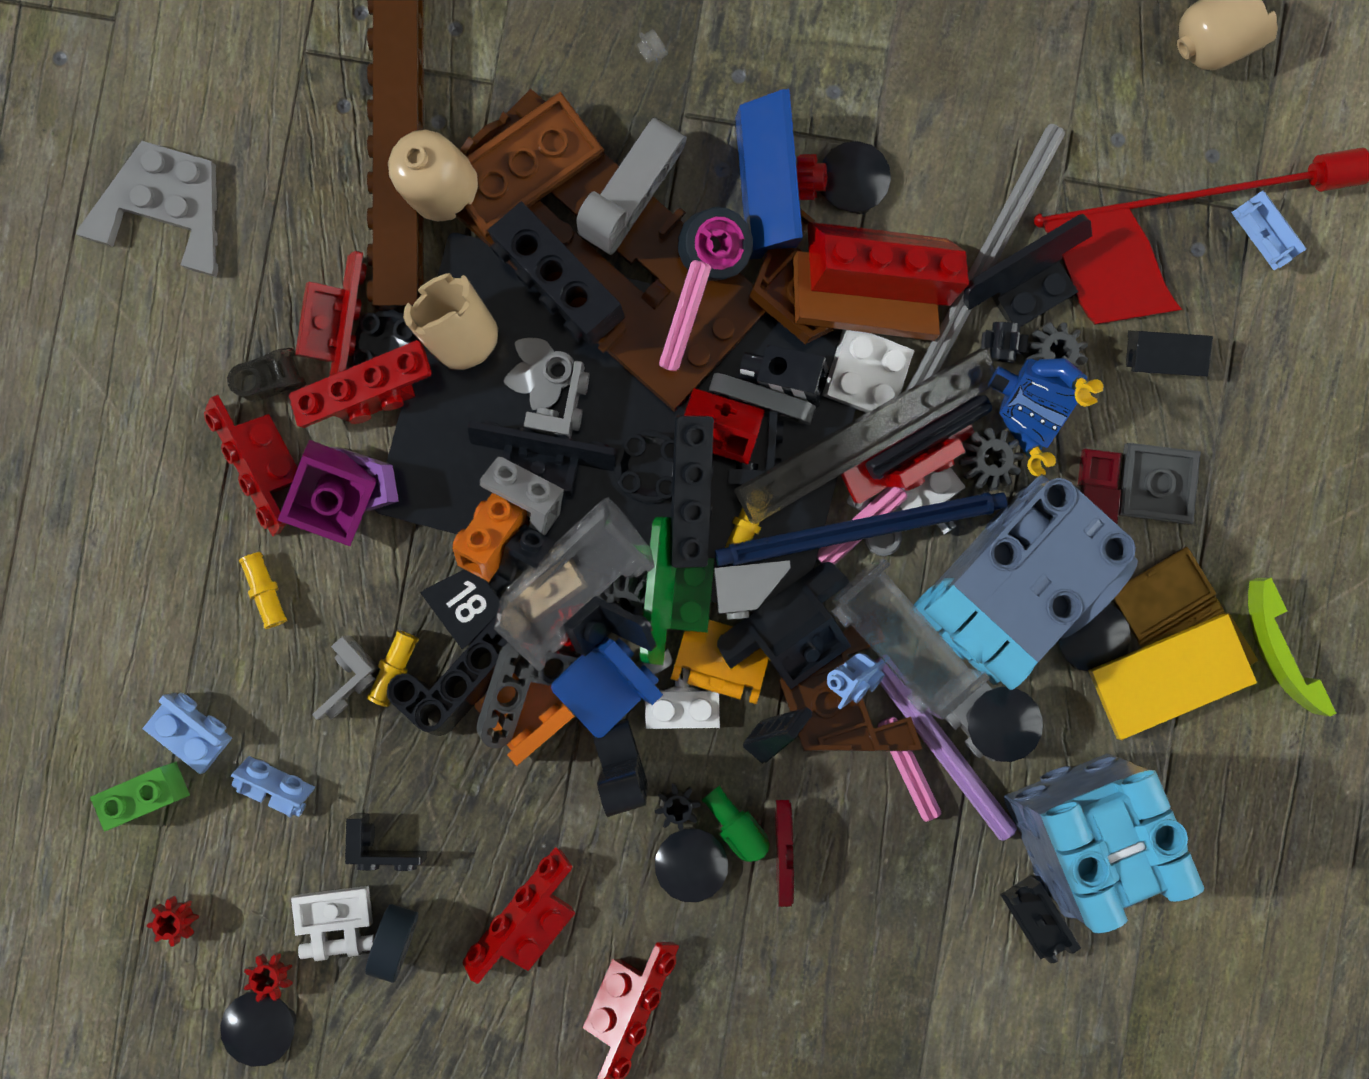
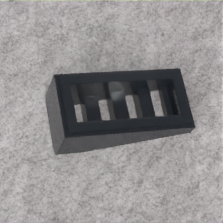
M806 707L762 720L743 742V747L762 764L764 762L767 763L798 736L812 717L811 714L813 712Z

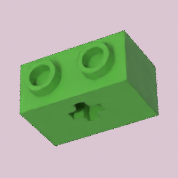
M173 762L95 794L90 799L105 832L190 796V793L177 762Z

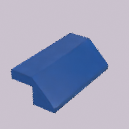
M782 89L741 104L735 117L743 214L753 237V252L750 259H762L767 249L796 248L803 238L790 90Z

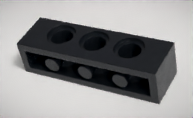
M522 201L488 229L494 242L490 246L494 254L504 264L510 261L517 268L514 273L527 289H531L534 286L541 293L539 300L552 315H555L557 312L560 313L566 320L563 324L575 340L580 341L583 338L592 347L625 318L620 302ZM537 247L533 254L521 255L526 248ZM553 272L562 273L559 279L546 281L549 274ZM583 297L587 299L586 303L581 307L575 308L570 306L571 302L576 298Z

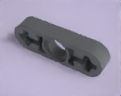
M714 373L708 391L721 397L764 409V412L768 414L770 411H775L778 417L804 425L811 424L816 409L815 405L807 401L721 373Z

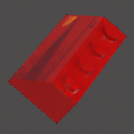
M809 222L807 225L811 291L951 306L969 285L966 251L947 238Z

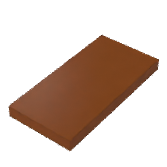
M560 91L467 156L477 173L478 189L472 204H467L464 209L487 238L490 235L488 229L519 202L522 201L528 208L603 156L605 150Z
M797 251L793 257L796 324L935 341L940 336L937 304L811 291L809 252Z

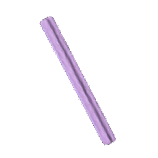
M883 655V656H880V657H878L877 659H875L874 661H875L876 663H878L880 660H882V659L885 658L886 656H884V655ZM888 659L881 670L885 676L880 685L906 718H912L916 732L997 838L1004 841L1013 836L1017 826Z

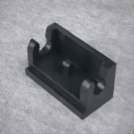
M1128 330L1126 367H1132V372L1208 377L1213 336Z
M1028 876L1000 894L1040 959L1045 958L1049 963L1058 962L1056 957L1058 953L1066 950L1068 953L1073 954L1081 949L1043 885L1033 876Z

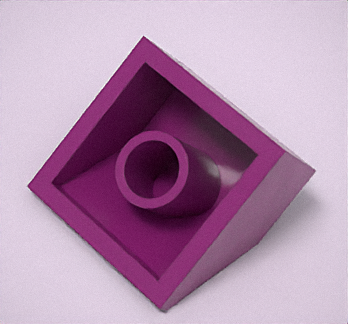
M309 440L278 521L351 546L377 480L347 454Z

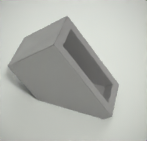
M790 560L714 568L718 613H726L727 620L749 618V610L758 609L791 568Z

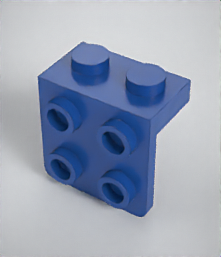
M606 637L586 657L581 655L551 685L552 692L597 738L605 736L641 699L653 705L663 696L655 686L659 682L658 678L645 665L640 669L631 660L635 655L634 652L620 638L614 641Z

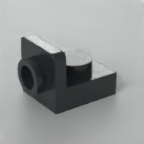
M524 524L505 546L497 575L510 582L519 570L525 572L529 566L538 568L553 550L555 541Z

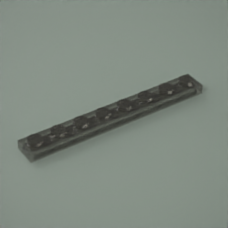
M987 348L976 350L735 488L734 491L750 523L757 524L991 388L988 384L996 368Z

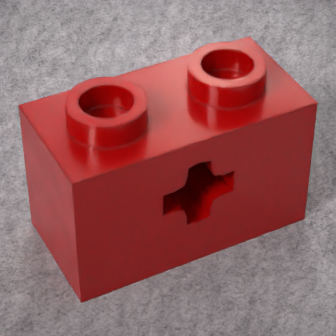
M693 388L684 416L713 417V454L749 464L765 410Z

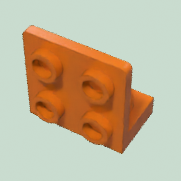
M513 673L512 677L519 680L516 674ZM534 682L530 683L514 735L507 744L511 750L507 756L516 766L575 717L569 708L552 692L551 686ZM512 686L502 688L497 695V701L500 703L511 701L516 693L515 688ZM486 695L475 703V708L479 713L481 712ZM494 709V711L496 712V714H497L498 717H499L501 712H498L497 710ZM497 722L496 727L492 729L494 731H502L503 728Z

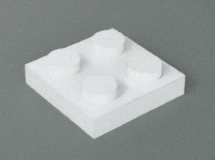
M843 329L822 396L885 420L893 419L914 350L872 333Z

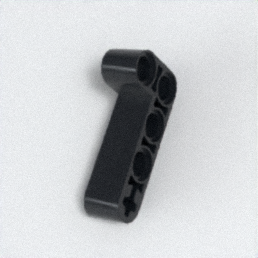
M511 613L499 614L487 625L432 688L410 674H399L392 678L387 686L388 699L417 728L436 736L446 735L452 731L488 690L500 650L492 644L497 642L503 648L512 641L529 643L530 630L524 626L522 620ZM509 627L515 632L512 638H509L505 633ZM491 652L492 662L485 669H479L478 662L480 657L484 653ZM465 680L467 684L465 693L455 698L453 693L455 685L459 681ZM413 684L415 687L414 696L405 702L403 700V691L406 687ZM439 708L441 710V719L436 725L430 726L428 721L429 715L434 709Z
M628 719L621 720L605 736L597 738L593 735L602 766L597 786L607 817L646 806L648 783Z

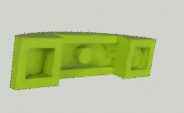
M1255 578L1249 581L1248 609L1250 623L1257 647L1269 671L1284 691L1303 708L1313 714L1331 717L1337 714L1321 680L1302 676L1279 629L1275 617L1287 612V609L1272 578Z

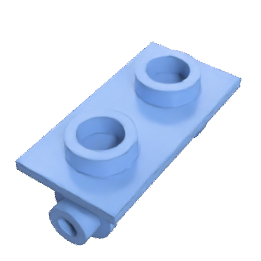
M1264 190L1231 212L1273 270L1281 268L1307 249Z
M858 653L847 660L844 665H840L828 674V687L843 698L838 705L839 709H842L852 700L858 703L868 690L872 692L877 688L885 676L881 670L888 661V658L885 657L876 663L866 654Z
M250 756L231 775L234 778L232 786L237 788V793L262 803L266 793L272 795L268 806L286 814L288 817L293 815L301 816L306 807L304 801L315 789V786L304 782L301 778L282 772L270 766L267 762Z

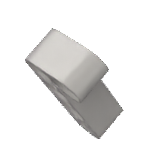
M653 118L602 193L598 194L593 191L585 199L577 215L578 235L608 254H613L680 156L687 137L657 118Z

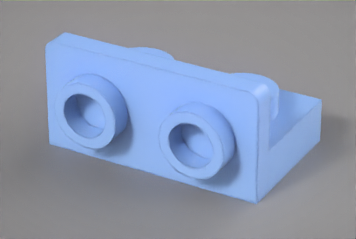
M171 693L163 695L159 700V703L162 705L142 729L197 773H205L231 741L232 737L225 732L226 726L221 721L210 715L206 717L196 709L197 703L186 694Z

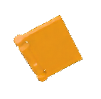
M709 620L708 633L685 630L671 679L678 681L682 668L690 670L687 684L739 700L741 699L744 686L752 688L749 703L757 704L768 663V657L762 649H758L731 669L719 651L717 641L721 635L733 626Z

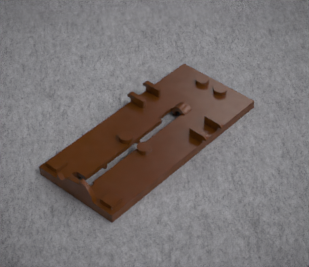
M530 89L507 113L503 111L499 120L484 126L473 138L469 136L460 151L467 157L546 101ZM604 153L603 156L550 192V194L577 217L588 195L593 191L601 194L619 166ZM652 196L617 248L616 252L630 265L637 260L658 279L643 293L576 234L569 224L558 218L543 203L538 201L529 207L540 221L622 306L625 318L597 342L599 344L598 349L603 353L607 351L674 412L692 394L693 388H698L767 313L749 297L753 284L740 272L724 280H707L680 367L677 371L664 369L659 365L688 273V269L683 265L678 252V236L684 224L681 218L686 212L678 208L672 213ZM464 208L455 214L463 224L489 247L494 244L491 236L489 235L486 238ZM528 247L521 255H531L537 250V247ZM510 261L507 262L510 266L517 270V268ZM553 272L547 276L546 281H555L560 278L562 273ZM583 297L576 298L571 302L570 306L575 308L581 307L586 303L587 299Z

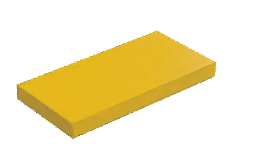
M1221 614L1088 670L1114 734L1119 740L1128 738L1257 683L1229 614Z

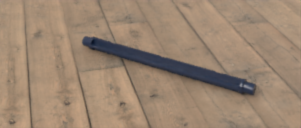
M987 492L981 495L736 544L733 543L729 544L727 548L715 550L716 562L718 566L727 564L736 566L752 561L985 514L989 515L993 514L995 510L1007 508V498L1004 492L996 494Z

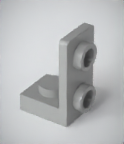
M574 362L564 418H558V411L537 408L536 413L526 412L525 428L532 429L536 433L552 436L561 434L570 438L573 430L579 431L583 410L577 408L580 394L586 395L590 373L584 372L583 362Z
M497 457L480 479L481 487L527 510V517L530 518L529 527L543 535H546L560 515L564 489L503 457Z
M342 636L331 647L337 653L334 657L337 663L348 673L353 671L356 675L312 714L316 720L327 716L332 720L348 706L345 700L354 691L361 694L376 680L372 675L380 668L352 636Z

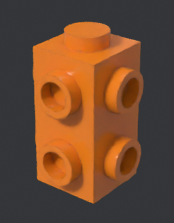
M494 493L490 495L487 501L483 500L479 503L474 512V519L466 530L462 529L458 532L453 541L452 548L457 566L488 582L499 569L507 543L524 524L529 526L527 510Z

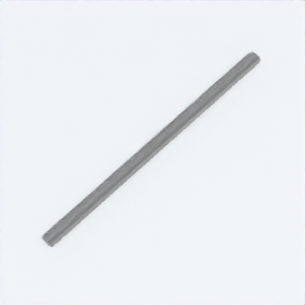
M1049 124L1045 128L968 273L969 281L996 265L1065 136L1063 128L1055 124ZM964 291L951 304L939 327L940 336L935 341H932L896 407L893 419L889 420L873 452L907 432L971 312L963 302ZM849 495L847 503L851 507L862 511L868 505L871 498L858 504L854 503L851 495Z

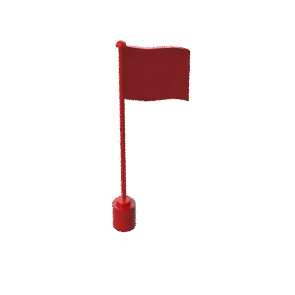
M1362 147L1320 154L1309 165L1308 172L1049 216H1042L1040 213L1034 218V223L1039 228L1044 227L1045 231L1049 233L1080 214H1084L1091 221L1093 236L1063 253L1062 260L1068 276L1078 290V293L1075 294L1077 300L1094 325L1180 311L1182 308L1174 300L1165 285L1150 242L1130 209L1306 179L1319 192L1364 185L1369 182V152L1366 148Z

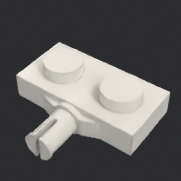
M951 467L941 472L933 471L924 477L925 482L919 487L912 490H904L908 497L893 512L949 501L964 490L965 485ZM953 521L937 524L944 535L957 526Z
M683 668V679L680 675L679 680L675 681V686L660 690L663 696L653 705L645 701L646 729L720 728L719 693L698 689L687 684L689 670Z

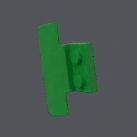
M656 517L652 523L643 616L652 626L653 630L651 633L657 646L652 651L640 647V659L643 663L664 666L667 629L708 633L715 558H708V565L706 567H672L670 565L671 517Z

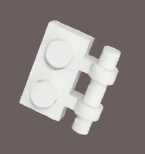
M369 886L299 894L291 898L295 936L310 934L311 943L299 944L298 954L300 959L314 958L315 961L328 960L330 955L347 953L348 957L360 956L362 951L371 950L375 935L361 936L359 933L360 927H367L373 923ZM344 930V939L328 941L326 932Z

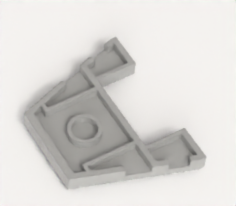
M141 141L79 226L76 235L83 239L113 247L124 212L187 229L191 233L181 266L217 278L218 264L216 263L215 246H218V234L215 231V211H217L216 165L207 159Z

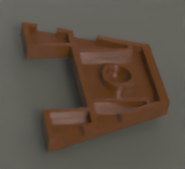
M800 208L802 235L804 236L808 231L807 225L809 222H815V220ZM798 247L767 249L749 297L804 344L835 330L836 328L795 323L793 257L797 251L801 250Z
M873 611L865 614L860 620L843 631L851 647L791 690L782 678L779 679L790 712L806 707L813 712L811 714L812 717L798 734L803 751H918L923 749L911 717L873 728L863 698L858 703L852 700L842 709H839L838 705L843 698L827 685L828 674L840 665H844L849 660V655L884 643Z

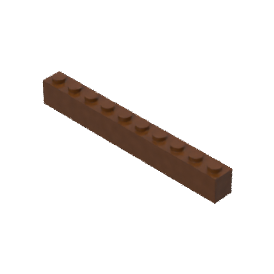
M367 0L369 14L373 15V28H368L367 30L368 47L370 51H373V63H369L367 66L369 86H373V99H368L367 102L369 122H373V135H368L367 137L369 158H373V171H368L367 173L368 192L373 194V207L367 209L368 228L373 230V244H368L367 246L368 264L373 266V280H368L367 297L368 301L373 302V306L378 311L394 310L404 313L407 303L413 306L415 301L421 296L418 289L424 285V217L414 210L395 189L389 177L388 160L392 148L402 137L412 131L424 130V0Z

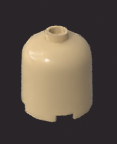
M1199 0L1191 5L1180 19L1179 39L1177 40L1179 53L1184 59H1189L1191 63L1202 70L1221 69L1264 48L1267 44L1274 41L1278 30L1277 16L1275 11L1267 13L1262 0Z
M426 129L412 131L402 137L392 148L388 160L389 177L397 192L421 216L437 222L452 220L456 218L455 214L463 210L467 204H472L478 189L477 173L469 159L442 134Z
M446 273L431 279L418 289L421 296L415 301L414 305L411 306L407 303L405 306L403 318L406 325L436 360L450 369L465 370L482 363L492 353L497 344V324L470 281L464 275L461 278H453L450 273Z

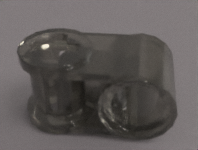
M294 348L278 349L267 353L263 357L238 364L230 370L227 377L230 390L250 402H257L278 394L295 391L304 387L306 382L303 377L299 376L293 359L295 357ZM249 375H255V386L249 391H243L242 381Z

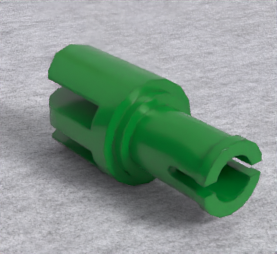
M720 785L702 799V802L707 805L721 823L722 827L720 829L722 832L720 835L737 857L746 862L758 861L765 857L770 847L768 836L749 811L744 812L742 810L740 812L723 792Z

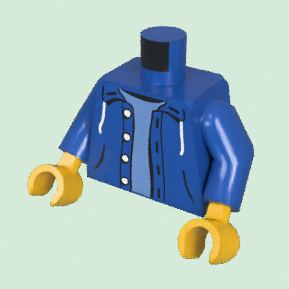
M1065 358L1039 359L1038 361L1027 359L1018 375L998 366L988 384L989 387L1005 394L999 414L1003 417V421L1013 437L1019 441V446L1025 455L1030 457L1027 464L1028 470L1037 477L1041 474L1046 475V471L1041 466V460L1048 468L1056 464L1055 455L1050 452L1042 453V447H1049L1078 403L1084 407L1097 403V398L1093 397L1090 392L1096 394L1103 391L1104 388L1100 380L1094 379L1087 382V376Z

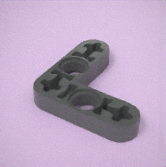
M523 641L507 643L499 653L477 722V733L483 743L490 748L506 746L514 735L530 683L534 682L551 686L581 654ZM521 652L525 660L524 662H517L515 667L510 660L511 658H518ZM552 658L560 659L561 667L559 671L553 675H545L543 672L545 663ZM513 673L516 674L519 680L512 677ZM506 686L514 687L516 693L511 701L507 703L497 701V695L502 688ZM494 709L497 710L498 712H501L499 717H498V715L496 714V712L494 711ZM497 722H499L503 728L502 731H495L494 735L491 736L488 729L495 728Z

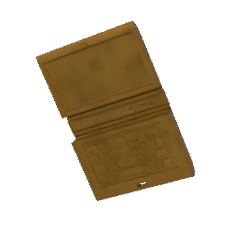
M1187 546L1129 580L1113 599L1116 607L1127 620L1129 628L1141 648L1221 614H1229L1250 666L1258 661L1230 613L1224 612L1223 607L1215 596V590Z

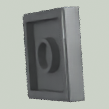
M1136 443L1124 444L1118 516L1187 525L1193 524L1201 451Z

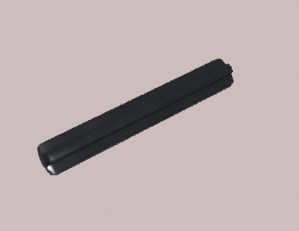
M986 395L973 397L867 461L866 468L869 475L873 479H882L992 411L989 398Z

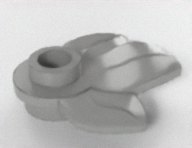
M520 339L515 342V347L523 362L516 365L507 374L504 383L517 393L530 394L532 410L550 408L558 401L562 388L570 385L575 361L565 352H554L549 343L543 339ZM558 364L565 367V373L560 377L552 375L553 367Z

